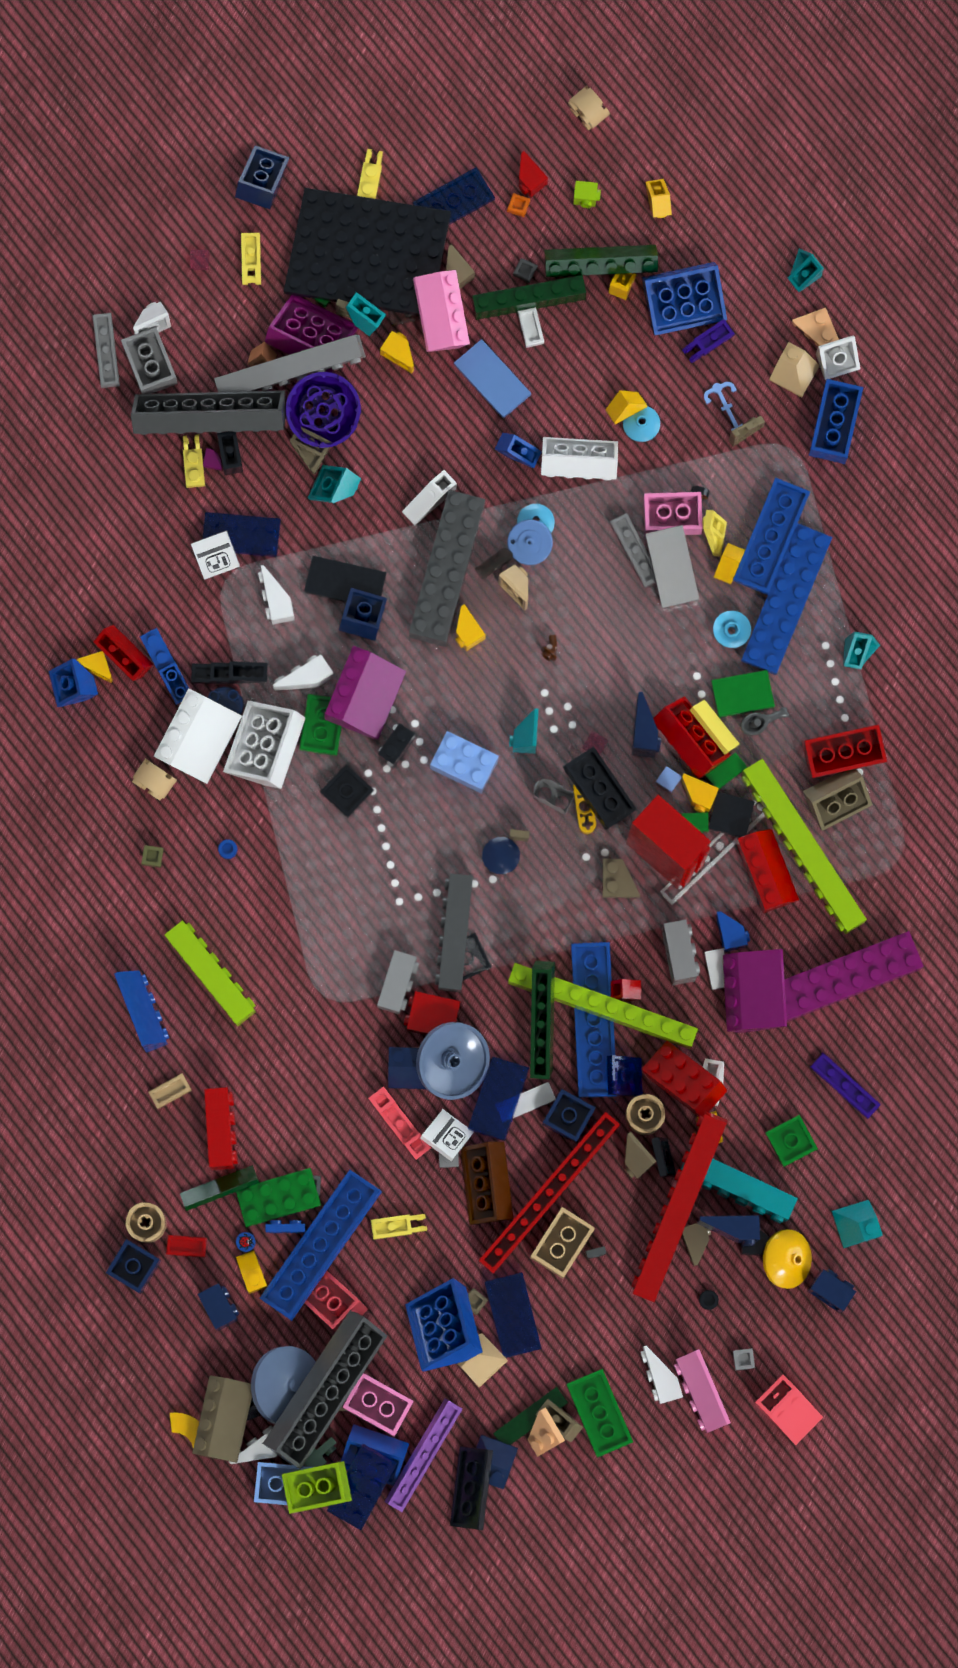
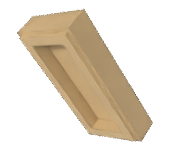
M182 1073L150 1090L148 1093L157 1109L192 1090Z

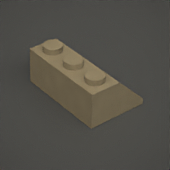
M857 769L839 772L803 791L807 805L822 831L872 806L863 776Z

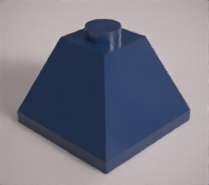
M481 1434L476 1448L493 1450L489 1484L504 1490L518 1448Z

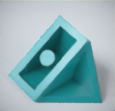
M799 248L788 280L798 292H801L822 277L824 268L812 253Z
M853 632L845 638L843 666L862 669L865 662L880 647L874 636Z

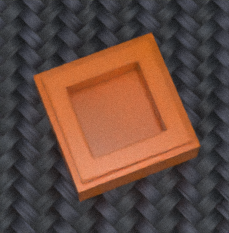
M513 193L507 212L525 218L531 199Z

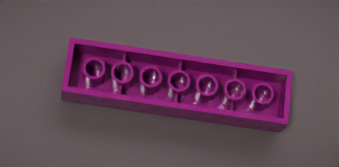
M907 931L784 979L787 1022L921 970L924 966L910 932Z

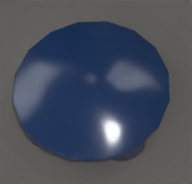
M220 687L209 693L208 698L239 715L242 714L243 699L235 689Z
M496 837L485 844L482 851V860L489 872L507 874L517 868L520 861V851L513 840L506 837Z

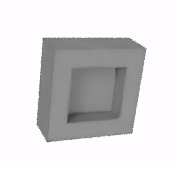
M439 1153V1167H459L458 1154L450 1161Z
M753 1348L733 1351L735 1371L755 1368Z

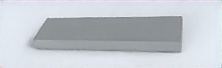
M112 314L93 315L101 388L120 386Z
M626 513L611 520L610 524L643 587L646 588L656 583L651 558L628 514Z

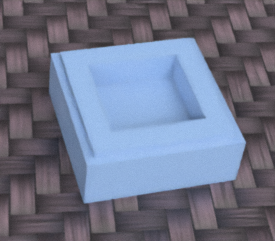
M666 766L655 783L672 793L682 776Z

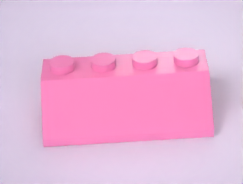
M456 270L414 277L413 282L427 352L458 349L469 345Z
M698 1349L676 1359L674 1368L678 1376L682 1375L684 1380L681 1383L685 1393H689L692 1400L689 1403L693 1412L697 1411L700 1419L697 1422L701 1431L705 1430L708 1433L730 1424L731 1422L700 1350Z

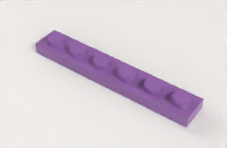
M446 1398L443 1400L384 1502L403 1512L461 1413L462 1408Z

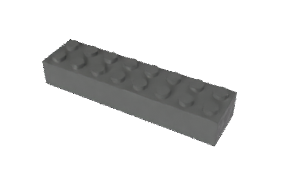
M285 390L135 394L131 411L133 434L284 430L286 395Z
M452 490L448 491L409 630V638L446 647L485 508V499Z
M350 1310L262 1444L286 1462L301 1469L388 1335L364 1316Z

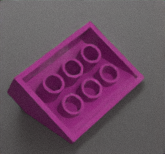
M291 295L268 327L265 342L291 355L355 335L358 328L354 323L299 296ZM332 368L325 370L326 372H334Z
M353 645L325 712V720L379 740L406 671L372 652Z
M783 949L723 955L727 1032L746 1033L787 1027Z

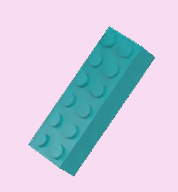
M712 1159L701 1186L709 1191L711 1188L718 1191L717 1195L723 1198L731 1197L735 1199V1203L742 1207L748 1205L753 1208V1212L759 1215H770V1219L779 1224L789 1220L798 1198L715 1159Z

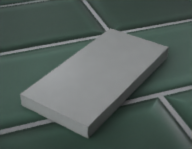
M683 525L645 533L662 608L698 600L699 596Z

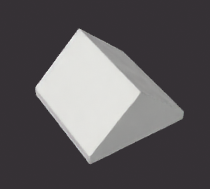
M854 335L818 346L816 357L825 380L860 370Z

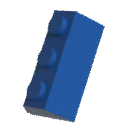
M353 1424L341 1462H345L346 1470L394 1486L399 1477L409 1443Z

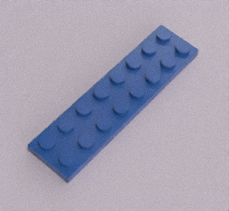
M797 523L741 659L742 662L761 670H768L771 674H777L832 540L831 536Z
M610 942L571 944L573 984L611 997ZM574 1008L578 1098L617 1097L614 1022Z
M349 1170L265 1289L260 1299L292 1321L382 1191Z

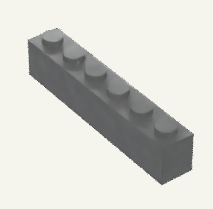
M450 873L449 879H445V890H448V897L443 899V909H446V917L442 916L441 928H444V936L440 935L439 947H442V955L438 954L437 966H440V974L436 973L435 985H439L438 990L460 993L462 991L473 876Z

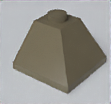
M629 1132L625 1141L624 1166L626 1169L624 1171L631 1179L635 1177L637 1180L656 1163V1160L638 1139Z

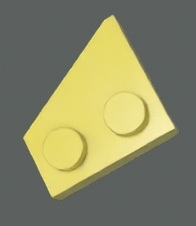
M706 510L702 521L703 529L713 556L721 557L727 522L714 510Z

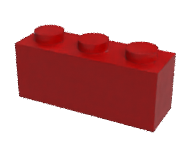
M114 625L104 628L93 641L132 681L143 678L154 665Z

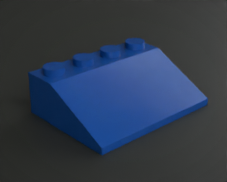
M715 262L641 277L654 335L716 323L723 319L727 320L719 269Z
M139 970L114 973L145 1052L148 1053L168 1045L167 1039H169L166 1027L162 1029L160 1021H163L159 1010L155 1011L153 1004L156 1001L153 993H148L146 986L149 983L146 975H141Z
M454 1278L405 1304L420 1367L423 1372L464 1362L483 1352L466 1286Z

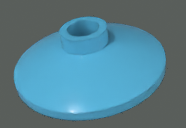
M647 406V408L623 420L624 432L634 441H649L659 432L660 418L655 410ZM644 419L645 424H640L638 421Z
M530 504L520 511L517 523L538 518L552 533L555 519L550 509L546 506Z
M726 611L716 618L713 625V634L722 646L737 648L748 641L751 634V625L744 614L738 611ZM733 628L735 630V633L730 634L728 632V629Z

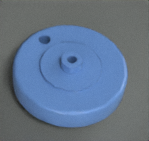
M532 519L524 520L517 523L511 529L507 539V546L511 556L517 562L524 565H536L543 562L550 555L553 547V537L548 527L542 522Z

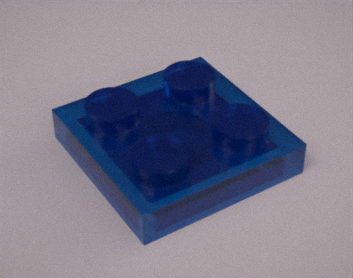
M616 1055L607 1056L608 1095L629 1097L643 1095L641 1058Z

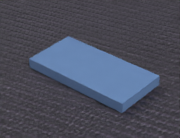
M482 339L454 362V366L503 419L531 396V392Z

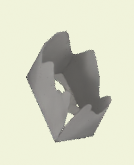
M542 779L535 784L533 799L565 815L574 799V793L564 789L552 780ZM543 787L549 788L552 792L551 798L548 800L538 796V791ZM565 796L568 799L569 804L565 809L556 807L555 800L557 797Z

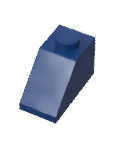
M502 433L495 447V450L504 456L531 468H535L542 453L541 450L520 437L509 433Z
M717 912L715 916L724 952L746 948L747 942H750L748 930L745 931L743 925L723 912Z

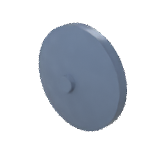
M461 1022L441 1024L426 1035L418 1049L416 1058L418 1077L422 1085L437 1097L447 1100L464 1098L473 1093L485 1079L490 1062L489 1048L482 1034L474 1027Z
M293 1346L277 1347L265 1353L256 1364L251 1379V1393L257 1410L267 1421L273 1424L277 1422L316 1363L306 1351Z

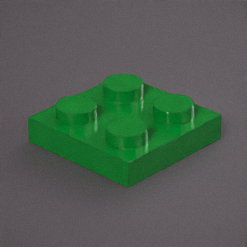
M800 1115L765 1132L783 1168L818 1150Z

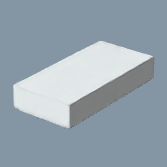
M536 307L518 311L526 348L544 344Z
M724 949L704 952L711 989L724 988Z

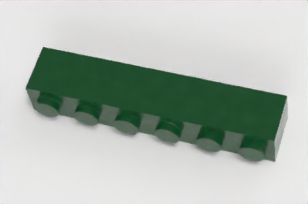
M656 245L544 250L546 277L658 272Z
M583 275L472 295V304L475 319L479 320L517 313L520 310L534 307L539 309L586 300V289Z
M535 961L532 967L530 1078L550 1079L553 1072L555 962Z

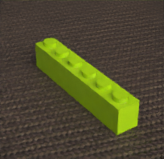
M182 920L165 934L166 939L238 1027L256 1013L254 1010L256 1005L249 997L245 998L242 995L244 990L237 982L233 984L229 979L232 975L225 967L221 969L217 964L219 959L213 952L209 954L205 949L207 944L201 937L199 939L196 938L193 934L196 931L189 922L185 924Z

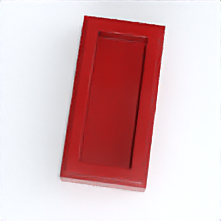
M168 1235L166 1255L206 1258L207 1238Z

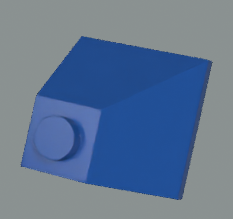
M70 659L49 671L57 707L87 701L98 695L94 676L76 659Z

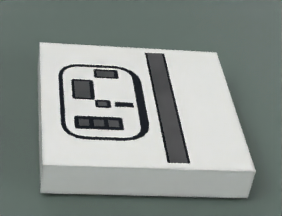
M227 531L191 543L204 580L240 567Z
M442 1109L420 1139L452 1161L474 1132Z

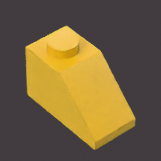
M664 179L645 182L653 218H664L667 215H672L670 193Z
M391 331L380 348V355L412 374L414 364L407 337L400 332L395 333Z
M463 604L460 609L456 629L457 638L455 641L460 648L464 647L468 651L485 640L486 635L468 608Z
M684 773L681 781L691 805L695 806L694 809L701 813L709 812L719 788Z
M254 1250L236 1257L249 1294L268 1287Z

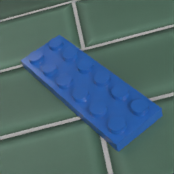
M775 477L734 576V582L766 595L769 594L810 491Z

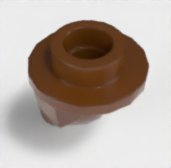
M553 634L549 636L550 644L541 648V655L548 661H555L557 659V638Z

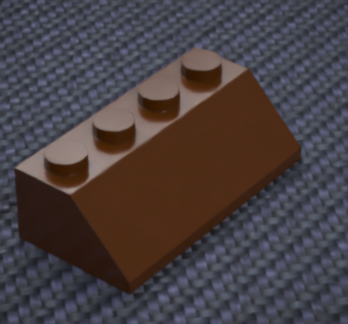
M504 1141L485 1142L462 1147L461 1156L469 1225L514 1219Z

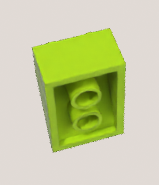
M344 1461L282 1474L289 1514L352 1501Z

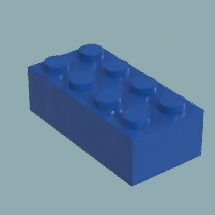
M826 379L808 456L842 464L846 463L863 387Z

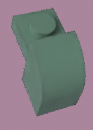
M330 1437L317 1450L314 1448L304 1465L309 1467L325 1465L327 1461L322 1456L324 1454L329 1456L337 1448L334 1445L337 1442Z

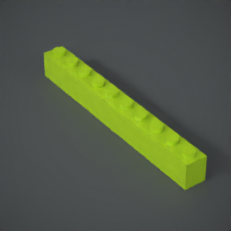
M763 758L744 769L742 772L743 776L741 777L746 787L750 786L753 791L752 796L757 803L760 802L763 806V814L774 823L772 825L777 835L781 834L784 839L783 844L788 851L791 850L795 856L793 857L794 862L805 871L803 874L808 883L812 882L816 888L814 889L816 896L825 902L826 905L824 907L830 916L833 915L836 919L835 925L838 930L847 934L865 923L866 917Z
M515 963L508 984L532 992V969ZM555 977L554 1001L691 1049L698 1028Z

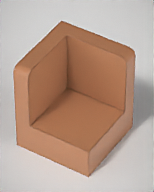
M263 342L251 350L248 364L252 367L275 360L277 354L266 342Z

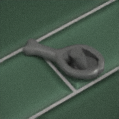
M782 707L779 711L768 715L751 713L740 723L741 731L746 735H758L767 728L770 722L780 718H787L789 713L786 707Z

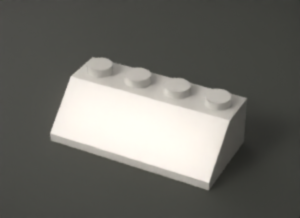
M543 437L541 475L547 477L564 476L566 478L581 477L584 479L616 480L618 441Z

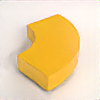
M170 1413L172 1433H180L186 1436L194 1448L199 1421L187 1414Z

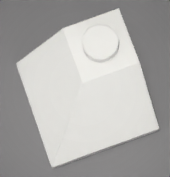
M161 301L150 303L143 309L133 327L134 334L154 327L157 328L159 333L171 327L169 315Z

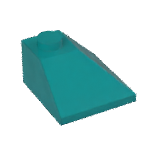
M322 465L308 499L328 503L338 502L355 494L361 478L347 468Z
M535 708L514 729V735H510L509 747H513L514 753H536L539 708Z
M869 1200L831 1211L843 1249L883 1236L878 1218Z

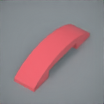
M384 1086L368 1098L415 1160L431 1149L430 1145L420 1139L422 1135L399 1108Z

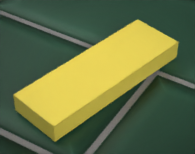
M705 699L690 709L694 717L724 754H727L739 745V742Z

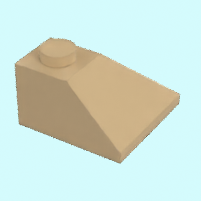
M788 342L769 380L802 398L820 365L805 350Z
M513 565L499 575L498 585L525 611L528 607V574L522 567L518 568L516 565Z
M483 1333L478 1335L483 1352L467 1361L457 1363L479 1388L508 1361Z

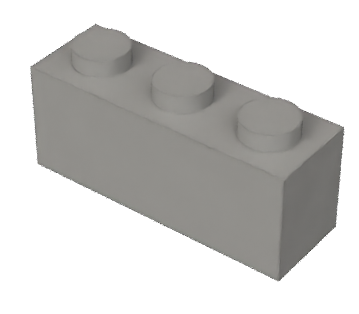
M394 950L377 1008L399 1015L401 1010L405 1011L408 1001L405 999L406 992H411L414 982L411 981L412 973H417L419 963L416 962L417 957Z

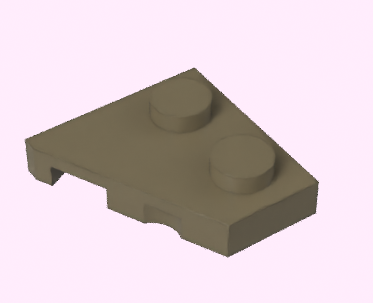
M762 416L753 417L742 426L731 431L729 442L732 447L764 427L765 421Z
M301 427V430L307 435L324 443L331 442ZM293 434L290 440L291 446L311 473L315 475L330 447L319 448L308 445L295 434Z
M603 858L602 898H640V894L623 859Z

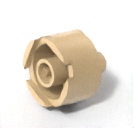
M587 85L568 102L572 114L576 118L580 116L581 123L588 131L610 115L607 107L605 109L602 108V100L591 88L588 89Z
M145 758L134 774L132 782L144 790L148 788L149 791L147 793L161 800L167 796L177 779Z
M643 1094L633 1098L628 1104L625 1113V1120L629 1128L640 1135L655 1133L665 1119V1109L662 1102L650 1094ZM647 1110L649 1112L648 1116L650 1118L646 1117L645 1119H643L642 1113L640 1112H645Z
M142 1202L129 1210L126 1217V1228L135 1240L141 1243H152L161 1238L166 1230V1217L158 1206ZM144 1218L147 1220L151 1219L149 1227L142 1226Z

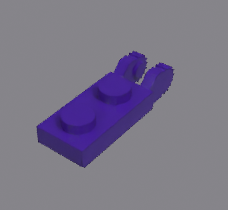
M723 319L696 337L682 351L686 354L696 346L700 351L689 358V361L693 363L732 338L735 333Z

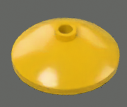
M789 1229L780 1230L773 1234L768 1240L763 1253V1266L768 1279L777 1287L786 1289L795 1288L806 1279L811 1268L812 1255L805 1237L801 1233Z

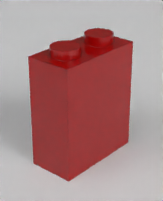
M415 991L414 996L410 995L408 1007H411L410 1015L406 1014L404 1026H407V1031L427 1035L441 1024L456 1022L461 1001Z

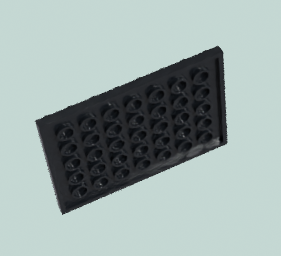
M305 188L284 294L337 302L338 299L349 302L357 292L380 310L420 316L413 278L440 272L451 211Z

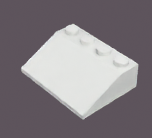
M188 689L153 757L208 784L242 716Z
M247 701L223 772L265 786L281 789L305 717L292 709Z

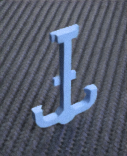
M731 382L715 383L711 389L705 392L704 401L707 405L712 401L708 398V395L713 392L718 394L723 404L721 410H726L734 426L731 429L732 431L743 424L738 426L730 410L733 406L731 403L727 404L721 391L722 388L727 386L731 388V392H735L736 388Z

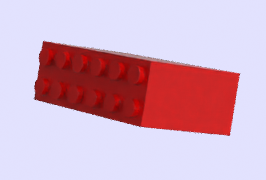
M657 795L632 822L626 842L630 848L676 889L680 886L684 888L691 880L693 873L697 874L701 870L711 849L709 847L711 841L660 795Z

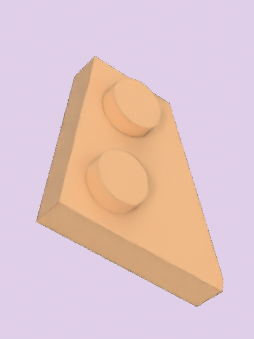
M826 308L792 320V324L802 330L804 335L813 340L817 346L839 340Z
M546 1407L538 1412L528 1437V1441L537 1457L565 1441Z

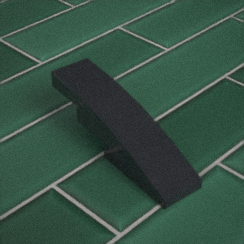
M229 661V663L211 662V664L192 663L191 684L267 682L268 663Z

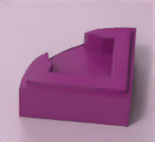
M206 448L203 467L222 471L219 455L212 449Z

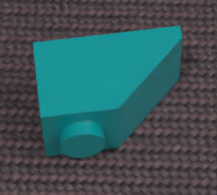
M357 292L346 306L354 325L368 336L378 328L386 316L384 312Z

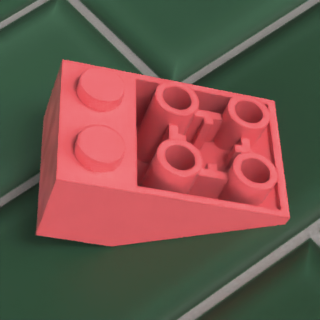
M783 1374L754 1402L795 1445L823 1418Z

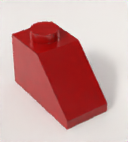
M523 151L520 161L519 189L523 194H528L531 198L548 184V177L528 154Z

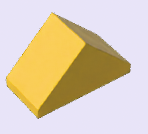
M615 274L610 283L609 294L626 300L637 274Z
M619 390L605 410L613 423L617 424L647 408V404L638 392Z
M728 543L713 578L731 585L745 549Z
M103 651L77 659L90 673L110 683L113 679Z

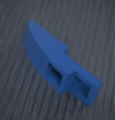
M154 628L139 637L177 705L182 702L189 687L158 629Z

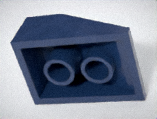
M254 146L238 181L235 198L271 209L290 157Z
M638 692L632 755L654 758L656 752L660 750L661 737H658V729L643 692Z
M759 1215L700 1216L697 1219V1224L736 1243H742V1246H754L755 1242L760 1240Z

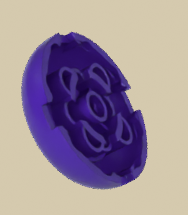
M331 372L312 373L300 379L291 389L286 401V419L292 432L304 443L319 448L333 447L347 440L357 428L361 414L360 399L355 388L345 378ZM323 392L329 393L327 400L322 399ZM311 401L313 403V407L311 409H306V402ZM321 405L325 407L323 412H319V406ZM336 408L338 410L337 416L331 415L332 409ZM316 418L322 419L321 425H315L314 421ZM301 427L331 442L324 443L304 433Z

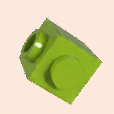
M576 181L573 205H581L583 208L595 207L596 201H600L601 190L597 189L598 183Z

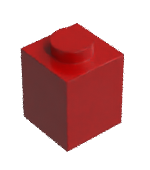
M618 979L611 981L612 998L626 1002L641 1000V980Z

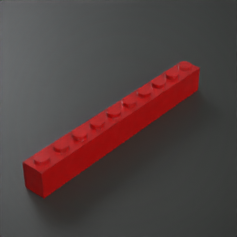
M708 1111L705 1112L704 1116H699L696 1124L699 1127L697 1134H692L689 1144L692 1145L690 1152L685 1151L681 1161L685 1163L682 1170L678 1169L674 1180H677L675 1188H670L667 1198H670L668 1206L664 1204L660 1216H663L661 1224L656 1223L653 1234H656L654 1241H649L645 1250L649 1252L646 1259L642 1258L638 1268L642 1270L640 1276H635L631 1285L634 1288V1295L655 1302L726 1127L727 1119Z
M607 1112L601 1116L478 1260L490 1273L494 1274L619 1128L620 1124Z

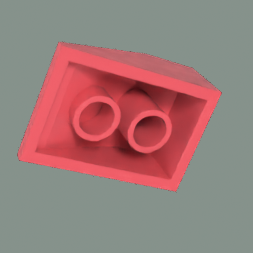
M326 1271L304 1303L334 1332L337 1331L350 1310L362 1316L368 1310L356 1296L328 1271Z

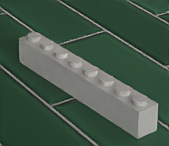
M355 334L214 378L218 392L269 391L273 389L272 386L279 384L280 387L291 384L290 380L297 379L299 381L312 373L326 372L325 370L329 368L333 370L341 369L343 364L350 362V365L360 363L361 358L366 356L360 335Z

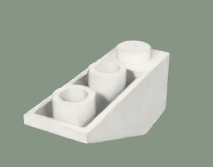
M443 470L428 483L402 513L415 526L447 498L449 490L455 491L457 489V483Z
M261 565L262 571L258 572L260 583L265 585V590H262L263 600L268 601L269 608H265L267 620L271 619L272 625L295 620L291 598L265 566Z
M314 655L307 660L305 665L294 667L286 677L284 675L278 677L274 681L273 689L275 691L319 687L332 679L334 673L322 655Z
M644 1346L643 1351L640 1353L643 1363L647 1362L649 1370L646 1371L649 1382L653 1381L655 1389L652 1390L654 1400L662 1404L683 1398L678 1378L647 1346Z
M272 1425L262 1432L264 1436L258 1440L256 1437L246 1444L248 1448L242 1452L240 1450L237 1463L278 1456L262 1444L272 1430Z

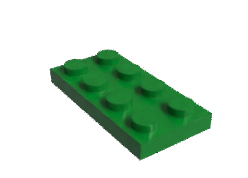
M311 1168L266 1180L236 1192L246 1228L321 1206Z
M603 1369L566 1384L597 1458L633 1443Z

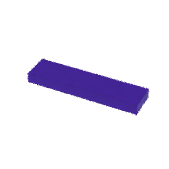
M824 1053L810 1066L816 1074L867 1120L881 1105Z

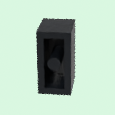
M236 432L217 433L224 474L242 473L243 468Z
M399 723L379 751L378 759L394 769L414 741L415 733Z

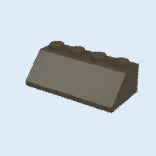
M210 1375L192 1454L223 1461L238 1462L252 1399L250 1383Z

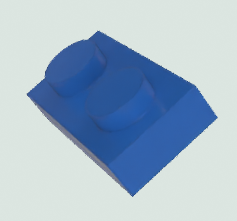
M271 1220L270 1224L265 1225V1232L305 1233V1224H301V1220H290L289 1224H282L281 1220Z

